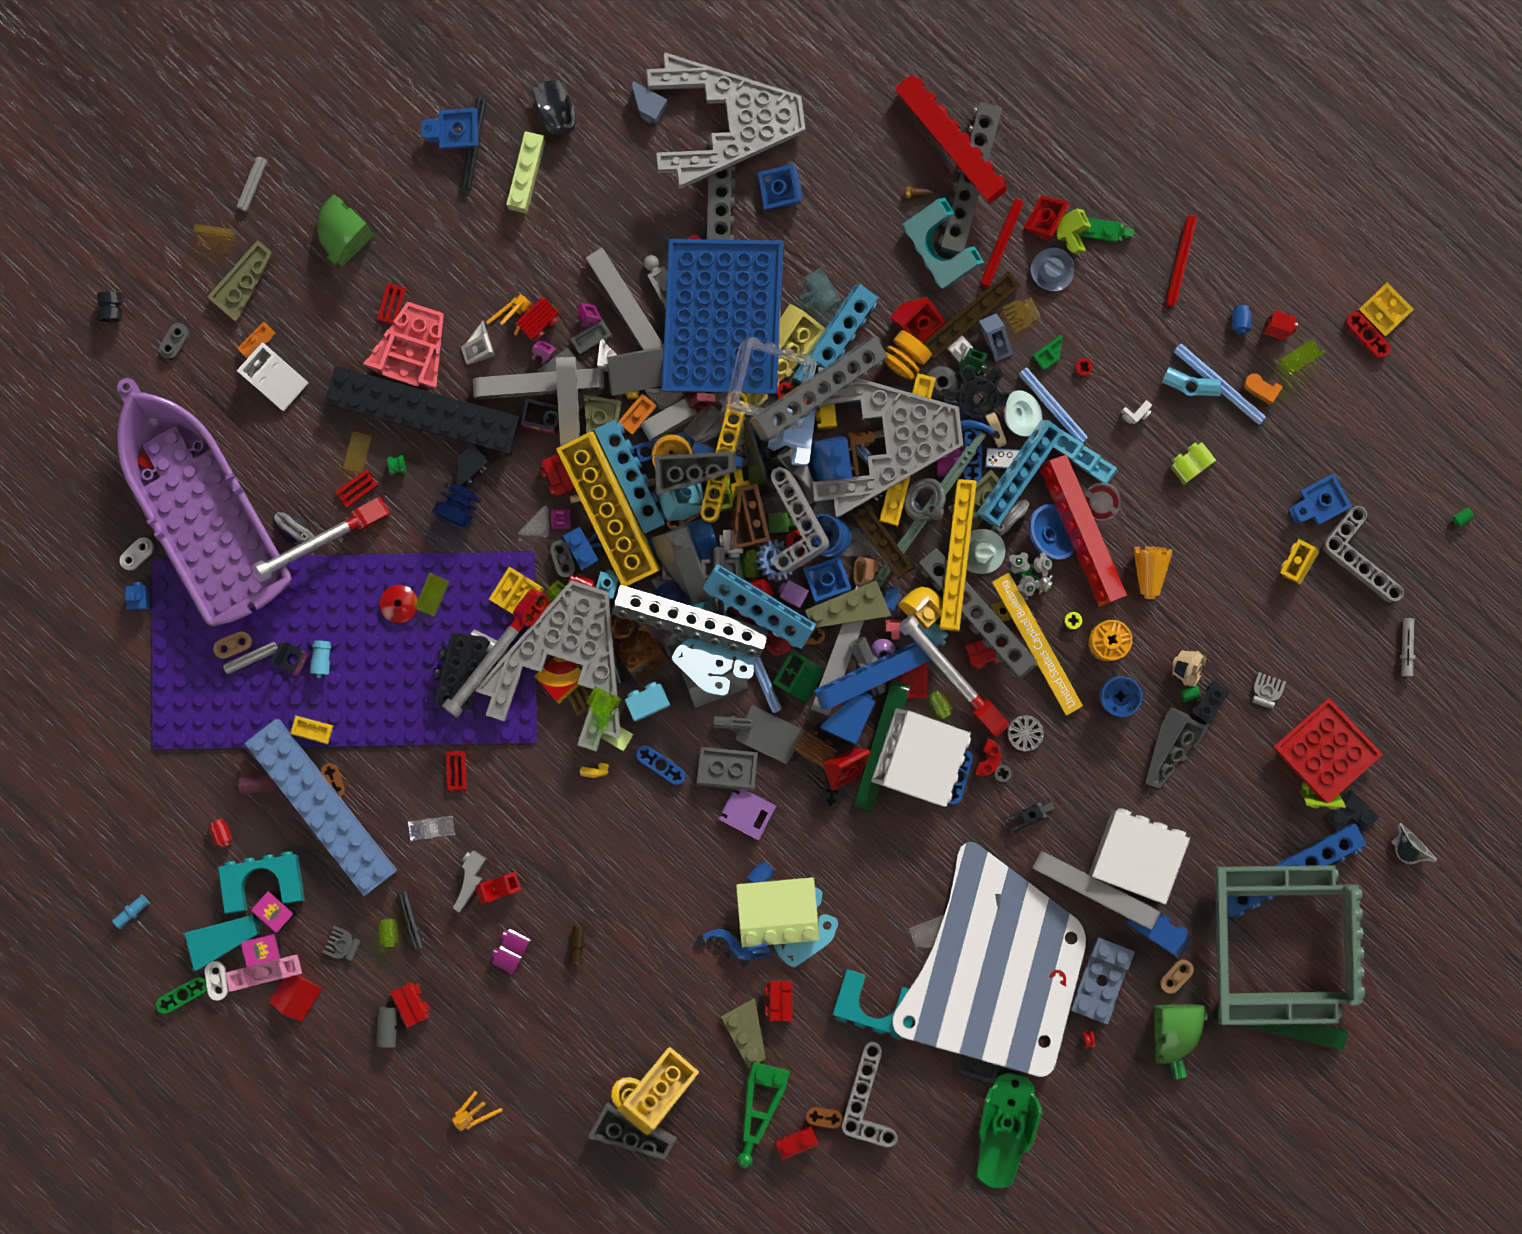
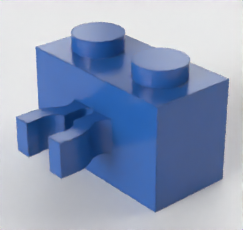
M579 527L563 536L582 571L599 563L593 549L603 545L601 542L590 545L598 537L597 533H594L590 539H587Z

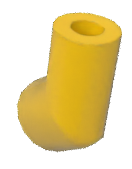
M599 763L598 769L581 767L580 776L590 778L605 776L609 772V765Z

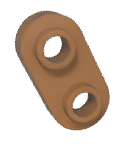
M237 632L218 640L214 645V653L219 658L227 659L248 650L252 645V638L248 633ZM244 638L246 641L244 645H240L239 643L240 639ZM223 646H227L228 648L227 652L225 653L222 652Z
M1178 960L1162 976L1160 980L1162 990L1167 993L1177 992L1192 976L1194 971L1193 965L1187 960ZM1184 965L1186 967V971L1184 973H1181L1179 969L1181 966ZM1168 980L1173 981V985L1171 987H1168L1166 985V982Z

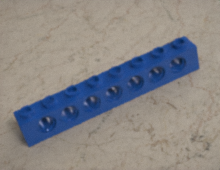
M1350 824L1274 866H1306L1305 861L1309 857L1313 860V866L1329 865L1333 862L1338 864L1346 859L1345 856L1351 852L1354 855L1362 851V846L1366 845V842L1356 824ZM1342 839L1347 842V847L1344 850H1341L1339 847V842ZM1326 848L1330 851L1328 859H1324L1322 856V851ZM1278 895L1245 896L1246 902L1242 905L1237 902L1238 896H1227V917H1234L1236 919L1245 914L1244 910L1249 907L1251 910L1262 905V900L1266 898L1271 900Z

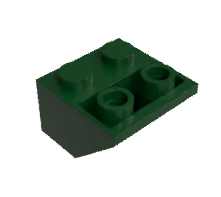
M792 650L775 678L773 685L806 703L825 670Z

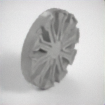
M1023 715L1015 718L1010 723L1007 735L1009 742L1014 748L1020 751H1031L1041 744L1044 731L1039 720L1032 716ZM1021 719L1025 720L1024 726L1020 721ZM1029 719L1033 720L1030 726H1028ZM1014 723H1017L1020 728L1014 727ZM1036 724L1039 726L1038 729L1032 730ZM1011 730H1014L1018 733L1012 735ZM1040 732V736H1036L1033 733ZM1019 737L1016 742H1013V738ZM1031 738L1038 740L1037 744H1034ZM1021 741H1023V747H1022V748L1019 747V744L1021 743ZM1027 741L1030 743L1031 748H1027Z

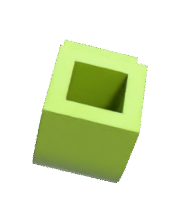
M1076 208L1062 217L1057 227L1058 240L1067 241V248L1075 254H1081L1086 251L1078 234L1091 227L1084 210Z

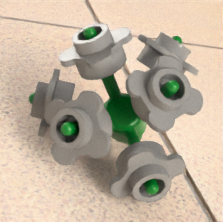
M1025 552L1021 553V555H1011L1009 557L1012 563L1011 571L1021 576L1017 589L1024 600H1027L1028 596H1032L1036 588L1040 590L1039 595L1043 591L1047 592L1052 588L1053 583L1050 580L1053 576L1047 577L1048 571L1052 567V559L1047 558L1045 553L1037 556L1034 564H1028V555ZM1032 568H1035L1038 573L1042 572L1043 577L1040 579L1032 574Z

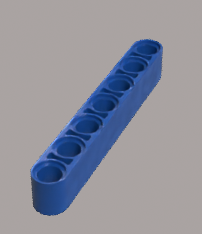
M914 642L817 688L814 692L821 710L829 709L930 661L931 658Z

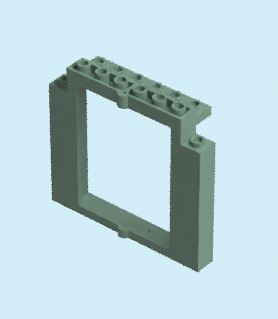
M1335 866L1215 867L1218 1023L1221 1025L1339 1023V1018L1342 1017V1009L1339 1003H1347L1349 1005L1362 1003V998L1365 997V990L1361 985V979L1364 978V968L1361 967L1364 951L1360 945V940L1363 939V929L1360 928L1363 911L1359 905V900H1362V890L1359 889V885H1336L1338 870H1335ZM1343 895L1346 992L1229 993L1227 896Z

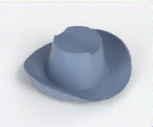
M1049 248L1040 252L1033 259L1031 274L1034 281L1043 289L1060 291L1066 288L1072 281L1074 263L1066 251L1059 248Z

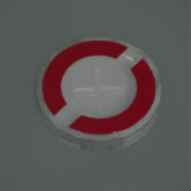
M1106 482L1095 483L1084 494L1094 519L1108 520L1118 513L1121 506V497L1113 485Z

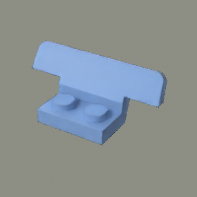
M788 408V412L791 415L793 410ZM814 408L808 411L810 413L803 419H796L793 421L794 425L786 430L783 428L779 431V436L768 442V448L772 451L785 445L794 448L792 465L806 466L809 462L816 413ZM774 416L773 423L776 425L778 420L777 417Z

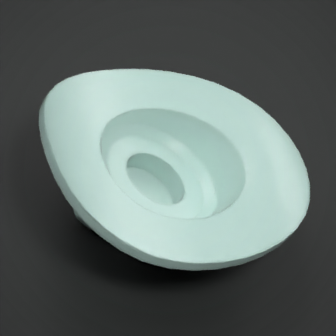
M1014 391L1010 394L1004 408L1005 422L1013 433L1020 436H1030L1042 420L1041 407L1037 400L1027 392Z
M972 530L967 570L977 574H986L996 570L1002 564L1005 557V545L1002 538L990 530Z

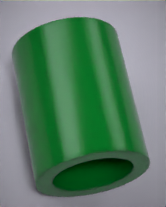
M1468 507L1452 516L1454 523L1459 528L1475 518Z
M1197 685L1180 690L1183 702L1201 698Z
M1183 1059L1170 1063L1173 1079L1187 1077Z

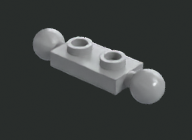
M650 255L645 258L644 266L647 270L652 271V273L648 274V278L666 309L668 272L664 266L659 269L658 258Z

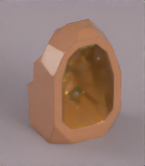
M858 556L853 570V578L857 586L867 585L874 579L875 572L878 571L879 559Z

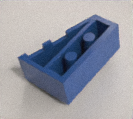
M1163 914L1158 917L1152 930L1131 919H1128L1126 922L1161 948L1175 955L1179 960L1192 942L1191 938L1187 935L1188 931L1180 925L1174 927L1170 924L1172 920Z

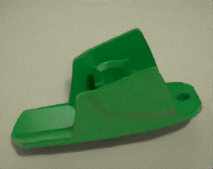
M1004 1073L998 1076L986 1097L979 1132L981 1143L977 1177L992 1188H1002L1013 1184L1021 1157L1027 1154L1034 1144L1042 1110L1039 1100L1034 1095V1085L1025 1076L1012 1073ZM1012 1080L1018 1081V1085L1015 1088L1011 1085ZM1008 1099H1013L1014 1104L1008 1105Z

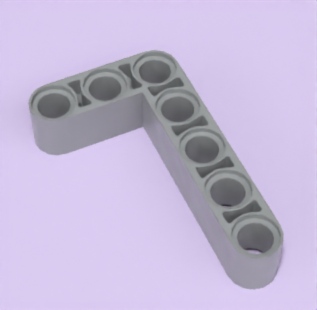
M778 467L771 473L772 482L803 539L778 554L774 559V564L781 571L792 572L826 551L829 541L791 471ZM785 473L784 480L780 482V475ZM791 489H793L794 494L791 498H789L788 493ZM802 505V513L797 514L798 507ZM808 522H811L812 527L807 531L806 525ZM820 538V545L815 547V541ZM803 548L804 555L799 557V551ZM787 558L788 565L783 567V561Z
M1353 507L1347 511L1322 544V548L1326 554L1385 601L1391 603L1398 601L1404 595L1403 588L1347 543L1367 518V512L1363 507ZM1353 511L1360 513V520L1353 518ZM1342 525L1348 528V535L1341 533ZM1330 540L1336 542V550H1332L1329 547ZM1345 552L1351 554V562H1347L1344 559ZM1361 564L1366 566V574H1362L1359 571ZM1376 576L1381 578V586H1377L1374 583ZM1391 588L1396 590V598H1392L1389 595Z
M870 1041L865 1044L843 1117L842 1129L848 1136L891 1147L897 1142L896 1132L892 1128L863 1120L881 1056V1048L878 1043ZM868 1047H877V1054L874 1056L868 1055ZM864 1065L872 1067L870 1074L865 1075L862 1073L861 1070ZM858 1084H865L867 1086L866 1092L858 1093L856 1091ZM858 1102L862 1105L859 1112L851 1110L853 1103ZM847 1122H855L856 1128L853 1131H848L845 1128ZM867 1127L875 1129V1133L870 1137L864 1134V1130ZM887 1132L893 1134V1139L890 1142L883 1140V1135Z

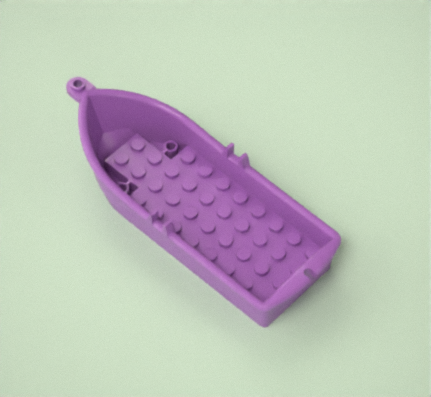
M130 378L120 380L117 390L124 404L118 422L117 448L122 472L133 495L148 519L147 523L152 526L155 537L161 542L204 621L210 626L221 625L251 614L250 608L254 606L257 610L274 599L282 590L290 586L291 575L285 565L272 572L271 578L260 582L255 576L252 569L253 564L261 560L267 562L279 556V553L215 440L205 426L181 406L159 396L141 393L136 382ZM130 385L129 390L125 391V387ZM143 448L155 467L154 470L138 466L137 461Z

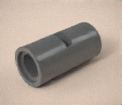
M378 1007L376 1047H396V1029L394 1028L397 1025V1007Z

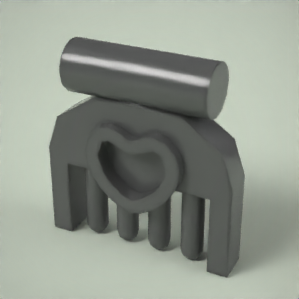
M334 925L332 929L343 934L332 930V934L341 938L330 935L329 938L335 942L328 940L327 943L335 946V948L328 945L325 948L335 952V954L323 949L322 953L334 958H342L346 955L345 958L352 961L361 940L356 938L352 940V935L348 931Z

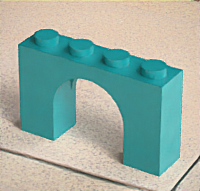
M946 198L937 199L903 223L905 233L913 240L916 251L922 255L925 260V266L928 270H931L935 283L941 289L950 287L984 263L975 246L965 249L952 259H945L935 251L932 241L935 229L955 214Z
M292 851L281 853V857L274 858L273 855L262 856V860L255 861L254 858L243 859V863L236 864L235 861L225 862L224 866L218 867L224 912L227 914L248 911L245 884L248 877L260 869H268L277 876L283 904L305 901L299 856L293 854Z
M846 969L833 1010V1015H836L835 1019L842 1022H847L848 1019L854 1021L855 1026L865 1028L867 1025L873 1027L872 1031L884 1034V1031L892 1033L891 1037L902 1040L903 1037L894 1029L893 1017L910 989L901 987L896 1006L888 1016L871 1018L861 1010L859 1005V996L865 975ZM908 1015L904 1017V1027L911 1028L913 1016Z

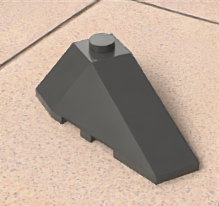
M683 527L652 537L657 556L691 603L695 605L711 600V596L706 593V590L702 589L706 579L689 527Z
M1171 708L1161 724L1146 783L1160 789L1175 772L1177 763L1187 758L1186 753L1192 746L1194 748L1197 747L1209 726L1182 711Z

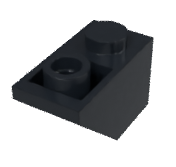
M474 445L470 446L458 457L457 485L461 489L463 487L468 488L474 482V477L478 474L481 476L489 469L487 466L490 463Z

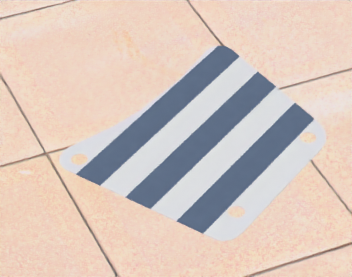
M974 842L965 843L960 848L957 856L950 900L934 947L920 975L895 1011L893 1017L895 1031L901 1037L1036 1076L1048 1075L1054 1069L1085 951L1086 937L1081 923L980 845ZM995 894H1001L999 909L997 907ZM1068 932H1074L1078 937L1077 942L1073 945L1065 941V935ZM1054 970L1063 971L1066 975V987L1060 984V981H1063V977L1059 973H1056L1052 979L1049 977L1050 973ZM908 1015L913 1016L916 1021L915 1026L911 1029L903 1025V1019ZM1042 1035H1047L1051 1040V1044L1047 1048H1042L1038 1044V1039Z

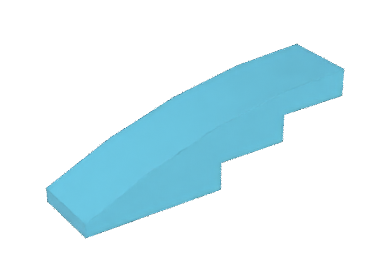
M1064 431L1053 447L1062 456L1067 454L1069 461L1105 485L1109 484L1118 471L1115 466L1102 459L1100 455L1085 447L1082 442Z

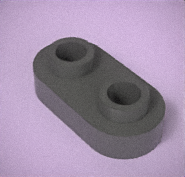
M175 323L168 330L159 347V352L164 358L172 360L179 355L189 337V330L185 325ZM180 329L181 334L175 335L176 330ZM167 346L172 347L170 352H166Z
M557 540L551 545L550 552L557 573L563 578H569L575 573L576 566L568 544L565 541ZM559 547L564 548L562 554L557 553ZM565 565L570 567L568 572L563 571Z

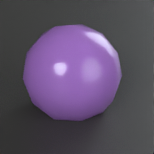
M878 639L871 646V652L877 659H880L895 652V647L890 640Z

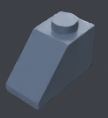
M633 82L632 88L639 113L642 116L641 118L648 123L654 122L657 124L668 105L667 99Z
M994 314L980 320L979 323L983 336L995 362L1013 355L1005 325L998 315Z

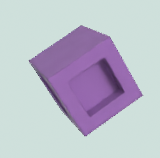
M789 580L787 584L782 583L778 591L781 594L779 599L800 609L809 592Z

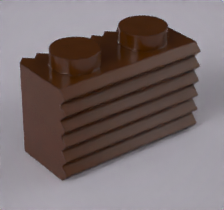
M810 728L807 730L801 729L790 749L824 769L823 763L833 758L837 751L833 747L834 743L826 738L821 740L817 737L818 733Z

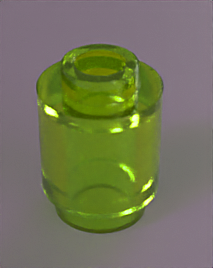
M747 550L746 554H742L745 577H760L762 569L758 570L757 568L760 566V563L755 562V560L759 559L756 555L758 550Z
M941 689L928 695V702L936 717L944 719L952 714L951 710L954 708L946 693H943Z
M395 919L380 920V925H378L379 944H383V947H394L395 943L398 942V924L395 923Z

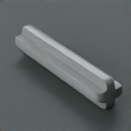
M257 157L237 205V208L247 211L267 163V160L262 157Z
M272 642L224 664V670L227 674L235 672L274 654L278 647L276 643Z

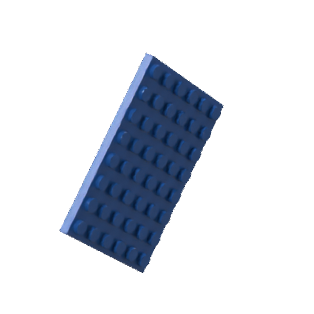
M669 239L663 392L777 394L783 241Z

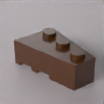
M758 484L741 487L734 491L729 551L770 541Z

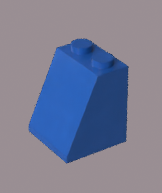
M844 436L812 441L809 469L813 480L836 481L852 478L848 443Z
M863 692L861 695L859 694L851 698L826 720L820 729L855 745L875 701L871 700L873 696Z

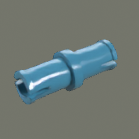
M141 894L131 905L125 906V910L113 919L112 922L121 929L132 918L135 919L137 914L149 905L150 902Z

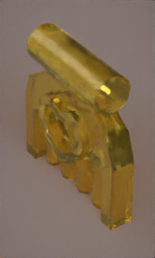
M1031 297L1026 299L1025 303L1021 300L1014 301L1002 308L1004 311L1015 306L1005 312V314H1009L1016 310L1015 313L1007 317L1010 319L1015 316V319L1010 321L1011 324L1018 320L1020 321L1014 324L1012 328L1024 324L1015 329V333L1027 328L1032 323V317L1034 320L1041 317Z

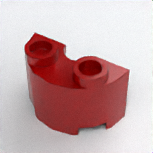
M989 738L986 739L982 750L986 755V759L983 762H978L974 775L984 776L991 774L1000 764V748Z

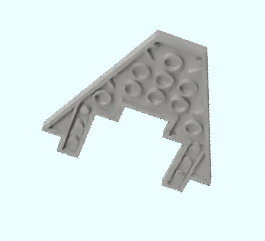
M668 53L663 55L665 69H647L646 71L648 90L705 87L706 104L725 103L729 132L711 133L712 150L656 153L657 172L677 173L679 188L688 186L805 133L800 95Z
M833 375V382L836 384L837 377ZM855 378L851 386L845 389L842 387L838 390V395L831 399H825L823 405L861 401L863 420L882 417L886 454L868 456L870 474L868 476L836 481L812 482L815 502L834 500L836 518L840 517L963 446L959 407ZM819 385L818 392L821 394L822 387ZM804 395L803 402L807 404V397Z
M571 580L538 620L531 625L477 686L475 692L492 697L486 713L487 716L505 721L523 667L542 672L548 654L583 665L578 684L596 691L578 746L597 751L602 733L619 739L621 736L609 593Z

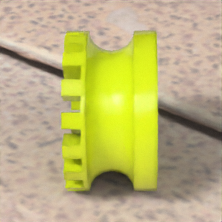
M1077 612L1067 614L1064 619L1066 627L1072 630L1080 627L1082 624L1081 615ZM1072 615L1075 616V619H1078V622L1075 623V626H1072L1071 622H1068V619L1072 618Z

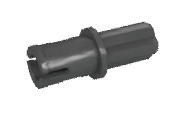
M715 716L714 728H726L734 731L735 729L751 730L753 727V720L736 718L735 716Z

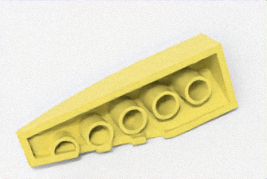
M792 304L788 306L780 318L778 386L786 376L789 377L793 373L792 370L797 364H802L825 330L816 320ZM745 394L748 401L746 412L751 415L768 398V394ZM739 397L737 406H741L743 404V398Z

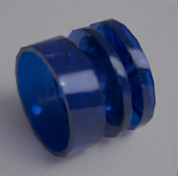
M445 482L443 487L451 492L449 494L441 491L440 494L447 500L446 502L436 501L432 513L468 529L473 517L467 513V510L477 511L478 508L472 505L471 502L480 504L482 499L477 497L474 492L460 485Z

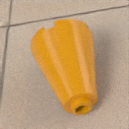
M1134 547L1140 594L1144 595L1145 599H1156V596L1160 595L1171 560L1172 549L1166 552L1167 548L1145 547V550H1140V547Z

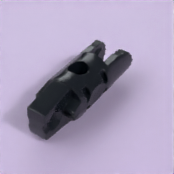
M1040 801L1005 817L1007 822H1011L1020 816L1023 823L1015 825L1010 829L1014 833L1048 817L1046 812L1055 809L1052 802L1042 805ZM1029 812H1032L1034 815L1032 819L1029 817Z

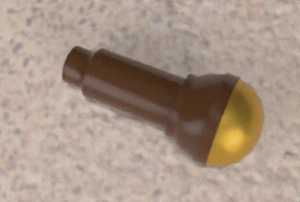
M908 186L904 190V195L908 199H913L916 196L933 195V189H916L913 186Z

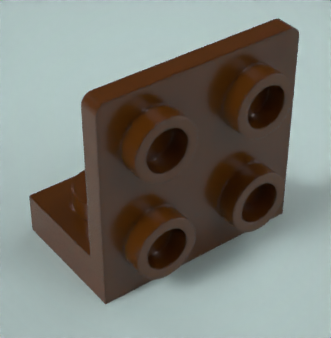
M870 430L847 433L848 438L846 439L850 452L851 471L855 475H859L855 445L858 444L859 447L870 446V442H874V436Z
M645 626L613 647L638 684L669 663V660Z

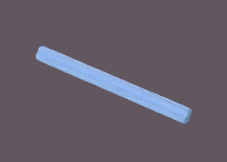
M1182 344L1177 346L1174 352L1205 379H1221V393L1257 424H1261L1266 416L1185 346Z

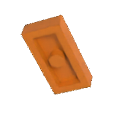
M263 322L237 349L248 359L262 342L264 344L268 343L275 332Z
M642 393L618 423L621 422L623 428L633 436L640 425L656 409L657 405Z

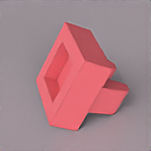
M885 619L886 631H891L892 640L899 639L900 629L898 627L905 619Z

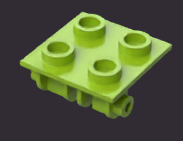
M1305 782L1302 783L1300 793L1309 807L1345 808L1340 794L1331 802L1326 803Z

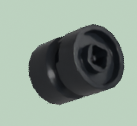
M112 291L98 292L97 304L100 308L97 309V320L101 322L122 321V309L119 308L122 305V293Z

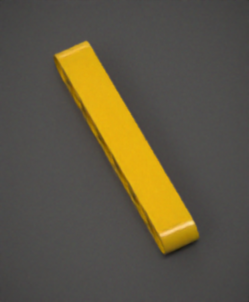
M734 392L730 396L716 453L736 452L748 406L747 398L742 392ZM741 397L744 399V402L741 406H736L733 404L734 399ZM737 416L739 421L737 424L732 425L729 423V418ZM731 434L734 436V440L732 443L724 442V437ZM730 474L725 475L720 481L716 479L708 481L701 507V516L708 523L715 522L719 517ZM712 490L720 492V496L717 499L710 498ZM709 508L715 510V515L711 518L705 516V511Z

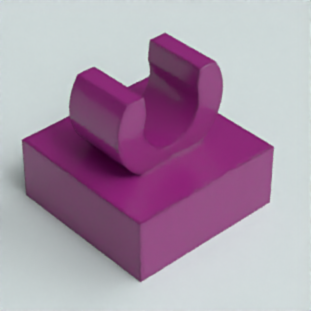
M580 303L577 306L579 312L577 319L583 321L580 324L582 327H589L591 323L598 325L602 320L596 306L586 303Z
M539 340L531 350L534 353L532 359L535 360L540 356L543 358L541 364L544 365L554 355L556 348Z
M570 509L551 510L552 530L571 529Z

